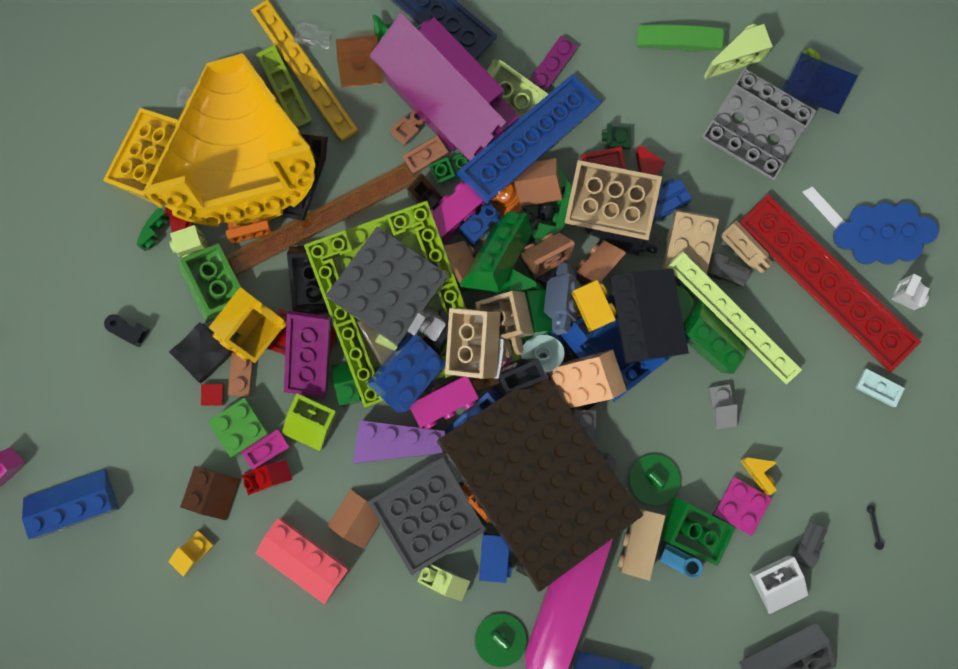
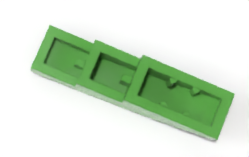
M638 25L637 46L638 48L659 47L660 50L681 49L682 52L723 50L725 30L723 28L689 25Z

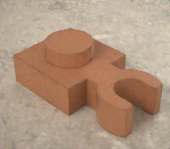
M414 110L411 112L409 120L403 116L389 132L404 146L418 134L419 129L417 127L425 123L422 118L420 120L415 119L417 114Z

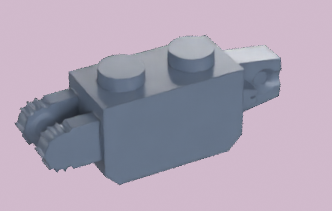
M563 262L557 266L556 277L551 278L547 282L544 312L552 319V331L556 335L568 333L570 323L577 321V312L579 311L571 292L581 286L576 280V272L570 269L567 263Z

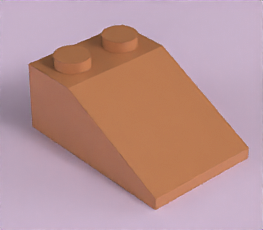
M551 233L542 238L541 243L537 245L532 243L523 249L524 252L521 253V259L532 279L554 269L562 262L569 261L575 246L573 240L560 233L556 235Z

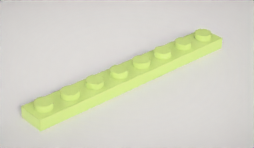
M683 251L667 265L669 269L673 268L674 274L786 385L802 371Z

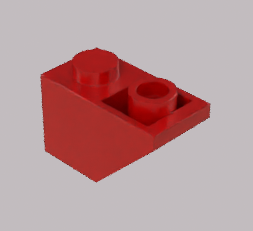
M286 460L264 465L242 475L244 487L248 495L292 480Z

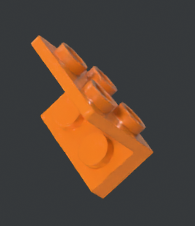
M258 219L246 226L243 224L234 225L233 222L227 223L229 229L226 231L227 239L232 244L273 234L270 220Z

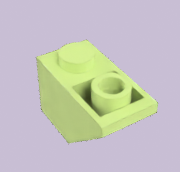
M434 564L423 568L417 581L446 597L459 601L463 600L470 583L469 580Z

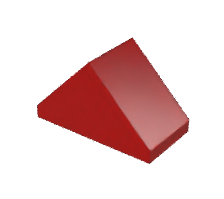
M637 146L635 155L638 172L658 175L666 162L645 147Z

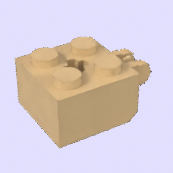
M510 291L475 302L477 310L501 312L499 338L504 340L503 357L509 358L512 356L510 341L512 342L514 352L517 355L522 354L523 343L521 338L534 334L525 292Z

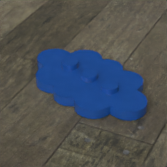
M882 202L873 208L861 205L852 210L849 215V222L840 224L834 230L833 240L837 247L842 250H852L853 257L861 264L868 265L878 260L882 264L889 265L898 259L905 262L917 259L923 252V245L929 244L937 238L939 228L933 219L919 217L918 209L911 203L903 202L894 207L889 203Z

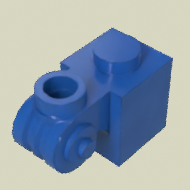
M492 203L482 206L481 212L478 215L474 213L460 227L459 234L475 247L489 233L490 227L488 225L499 221L501 212Z

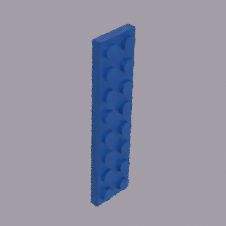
M572 74L458 170L457 175L488 204L595 111L602 102Z

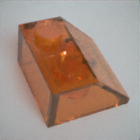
M377 36L336 39L341 87L382 84L381 68L370 57V54L379 43Z

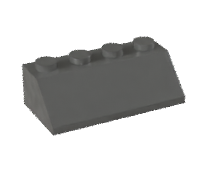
M817 623L806 626L801 631L791 636H786L781 641L766 646L760 652L749 655L739 662L741 669H832L836 667L831 643Z

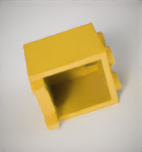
M240 287L209 328L214 332L212 336L225 348L235 352L245 362L249 359L256 363L281 329L286 327L287 322ZM237 332L239 336L234 341L231 337Z

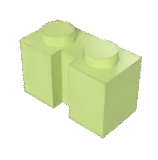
M195 225L170 233L172 238L169 241L173 253H177L178 257L182 256L183 258L208 248L204 233Z

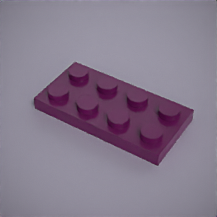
M295 311L287 313L284 392L326 398L332 317Z

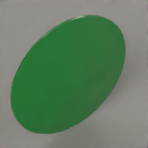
M650 454L640 458L633 465L629 475V483L633 494L641 502L658 506L668 503L676 496L680 487V474L676 465L669 458L658 454Z
M500 613L487 617L480 623L475 633V647L479 656L492 666L506 667L514 664L521 658L526 648L527 637L524 627L516 618L508 614Z

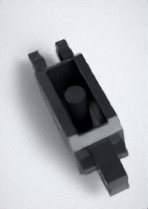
M585 228L586 233L600 238L599 242L603 243V241H606L623 251L639 255L640 251L656 254L661 241L651 235L649 240Z

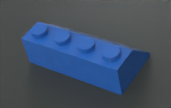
M107 469L24 497L22 521L28 539H37L119 510Z

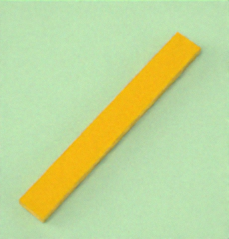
M265 0L251 9L261 27L341 143L357 134L359 130L270 1Z

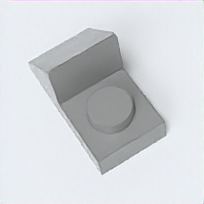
M429 307L417 314L408 332L414 336L422 333L431 340L436 341L446 324L435 309Z
M730 384L708 388L715 430L737 427L738 406L737 404L734 405Z

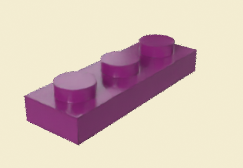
M560 36L529 81L547 92L574 55L578 46Z

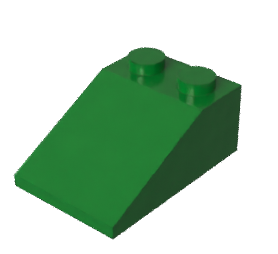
M674 497L665 515L660 538L718 566L736 527Z

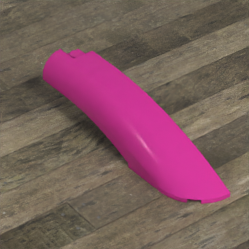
M613 538L547 586L525 653L526 669L569 668Z

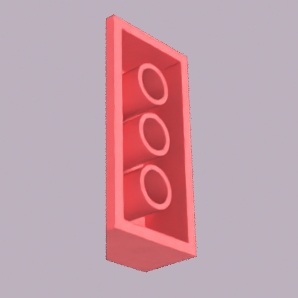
M277 518L256 551L258 556L323 604L328 601L350 570V567L283 518Z

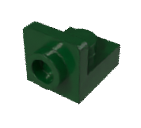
M607 123L606 129H602V142H605V149L622 147V149L630 150L631 127H614L612 123Z

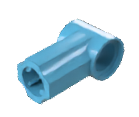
M669 544L665 545L658 561L691 578L700 576L703 570V566L698 559ZM690 561H694L697 565V570L690 574L687 572L686 566Z

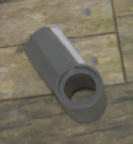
M712 253L707 275L714 279H724L744 287L751 270L730 262V259L724 255Z
M808 522L801 541L796 544L791 556L795 557L797 563L810 569L815 567L820 556L819 549L827 530L817 524Z

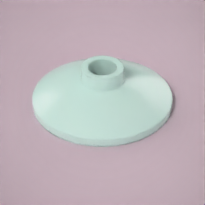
M534 336L523 345L521 357L522 359L538 358L546 373L555 370L561 365L564 359V348L561 342L552 336Z

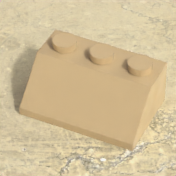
M640 509L644 516L631 524L629 532L624 534L622 545L625 546L624 553L619 555L617 567H620L619 571L621 573L650 581L665 515Z

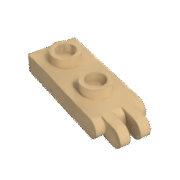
M737 220L720 235L751 269H757L760 273H764L766 268L772 266V262L768 259V252Z

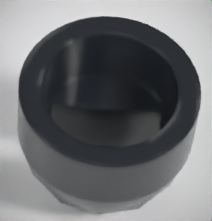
M540 204L538 208L539 218L546 221L551 220L554 216L555 208Z

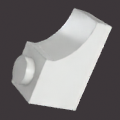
M912 274L899 281L891 300L916 310L926 305L929 299L927 294L930 288L921 283L922 277Z

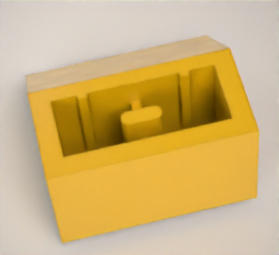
M598 280L571 292L589 332L616 320L614 317L617 315L613 304H608L606 300L607 291L603 283L599 284Z

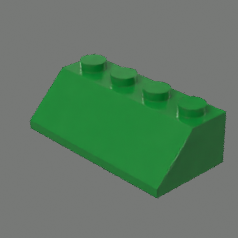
M507 212L493 226L461 280L460 287L500 292L532 234L526 213Z

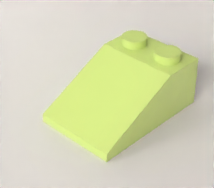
M765 24L747 26L711 62L704 75L705 79L764 61L773 47Z
M494 59L486 70L504 89L502 98L519 115V119L548 95L544 90L501 60Z

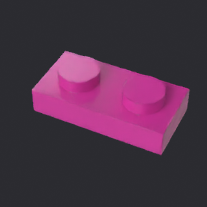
M277 429L243 451L242 454L251 469L255 470L289 449L290 446L280 430Z

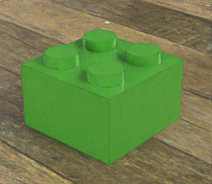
M246 398L241 399L208 421L230 458H237L243 451L271 434L250 400Z

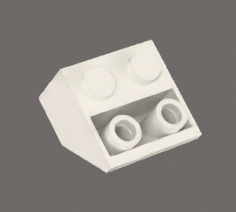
M786 556L750 573L769 614L808 596L804 575L793 556Z

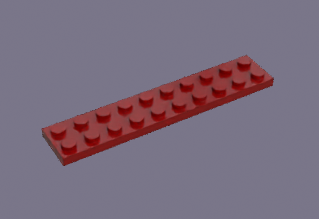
M767 195L739 222L768 252L769 256L889 372H892L921 343L911 331L770 195Z

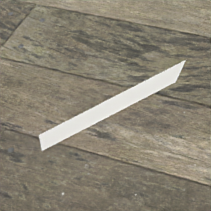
M813 186L803 191V194L835 228L845 223Z

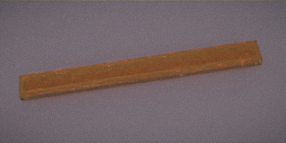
M405 163L308 213L305 220L296 219L228 254L226 258L235 276L286 251L290 246H295L409 187L415 179Z

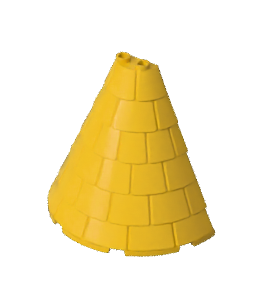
M241 53L206 64L175 125L176 129L154 168L155 173L144 189V194L159 208L165 206L172 210L173 216L192 223L219 227L221 222H233L234 225L243 224L246 226L252 224L251 222L254 220L264 219V221L279 217L283 215V209L288 206L295 207L299 204L312 187L315 159L310 145L304 140L299 130L278 104L277 99L267 88L265 82L258 75L245 54Z

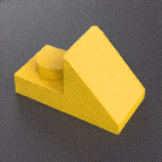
M748 457L740 460L765 495H771L777 491L774 487L775 481L769 474L765 475L764 473L777 462Z
M198 530L183 546L176 549L168 562L184 577L210 551L214 544Z

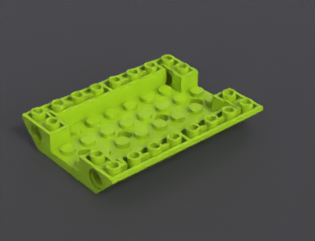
M427 201L304 245L364 408L384 401L366 384L381 367V364L357 323L359 320L326 298V294L378 226L448 274L447 280L426 309L432 307L438 314L440 310L449 314V308H466ZM417 334L420 338H425L424 334ZM447 344L439 355L445 361ZM444 366L433 380L444 376L447 378L452 375L445 374Z

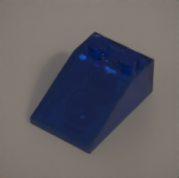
M800 51L782 87V91L802 101L839 114L858 75Z

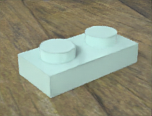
M868 369L863 370L855 386V389L891 407L897 406L905 389Z

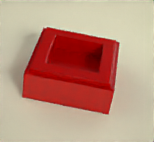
M201 384V406H223L224 385Z

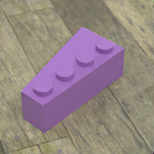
M359 420L353 463L443 454V450L436 441L443 437L446 432Z

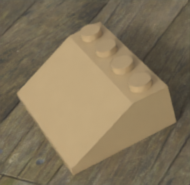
M578 160L565 223L649 240L663 178L662 176Z

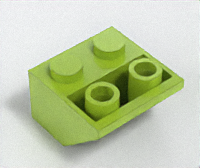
M296 394L287 413L281 434L321 452L338 412L300 394Z

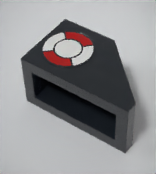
M538 358L518 359L502 366L499 379L508 394L514 389L521 390L547 379V375Z

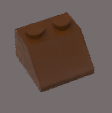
M194 466L180 508L227 520L240 479L201 466Z

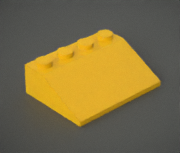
M140 108L103 181L153 203L144 194V189L155 173L154 168L172 137L178 120Z

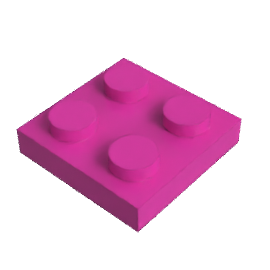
M733 477L713 515L752 536L772 498Z

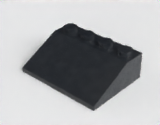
M290 246L287 252L293 311L327 313L328 309L305 247Z
M673 268L610 276L609 285L613 306L617 313L615 318L624 365L689 354Z

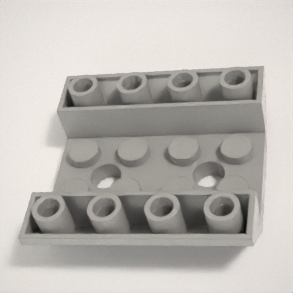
M744 68L701 138L774 181L785 164L784 161L801 133L807 128L816 110ZM739 115L742 118V123L735 124L732 121V116ZM769 136L776 137L777 145H770L767 138Z

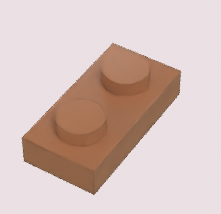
M437 135L403 155L402 158L411 173L415 175L449 153Z
M236 353L231 355L228 395L250 397L254 362L249 359L245 362Z

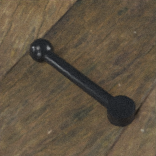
M869 505L867 512L870 513L876 540L874 547L877 550H882L884 544L879 538L874 515L875 507Z

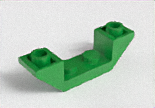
M559 165L561 191L564 193H562L563 200L557 201V205L561 206L559 213H554L552 224L556 226L539 223L538 229L533 228L531 240L535 241L534 245L541 243V239L551 233L553 235L562 234L564 230L572 186Z

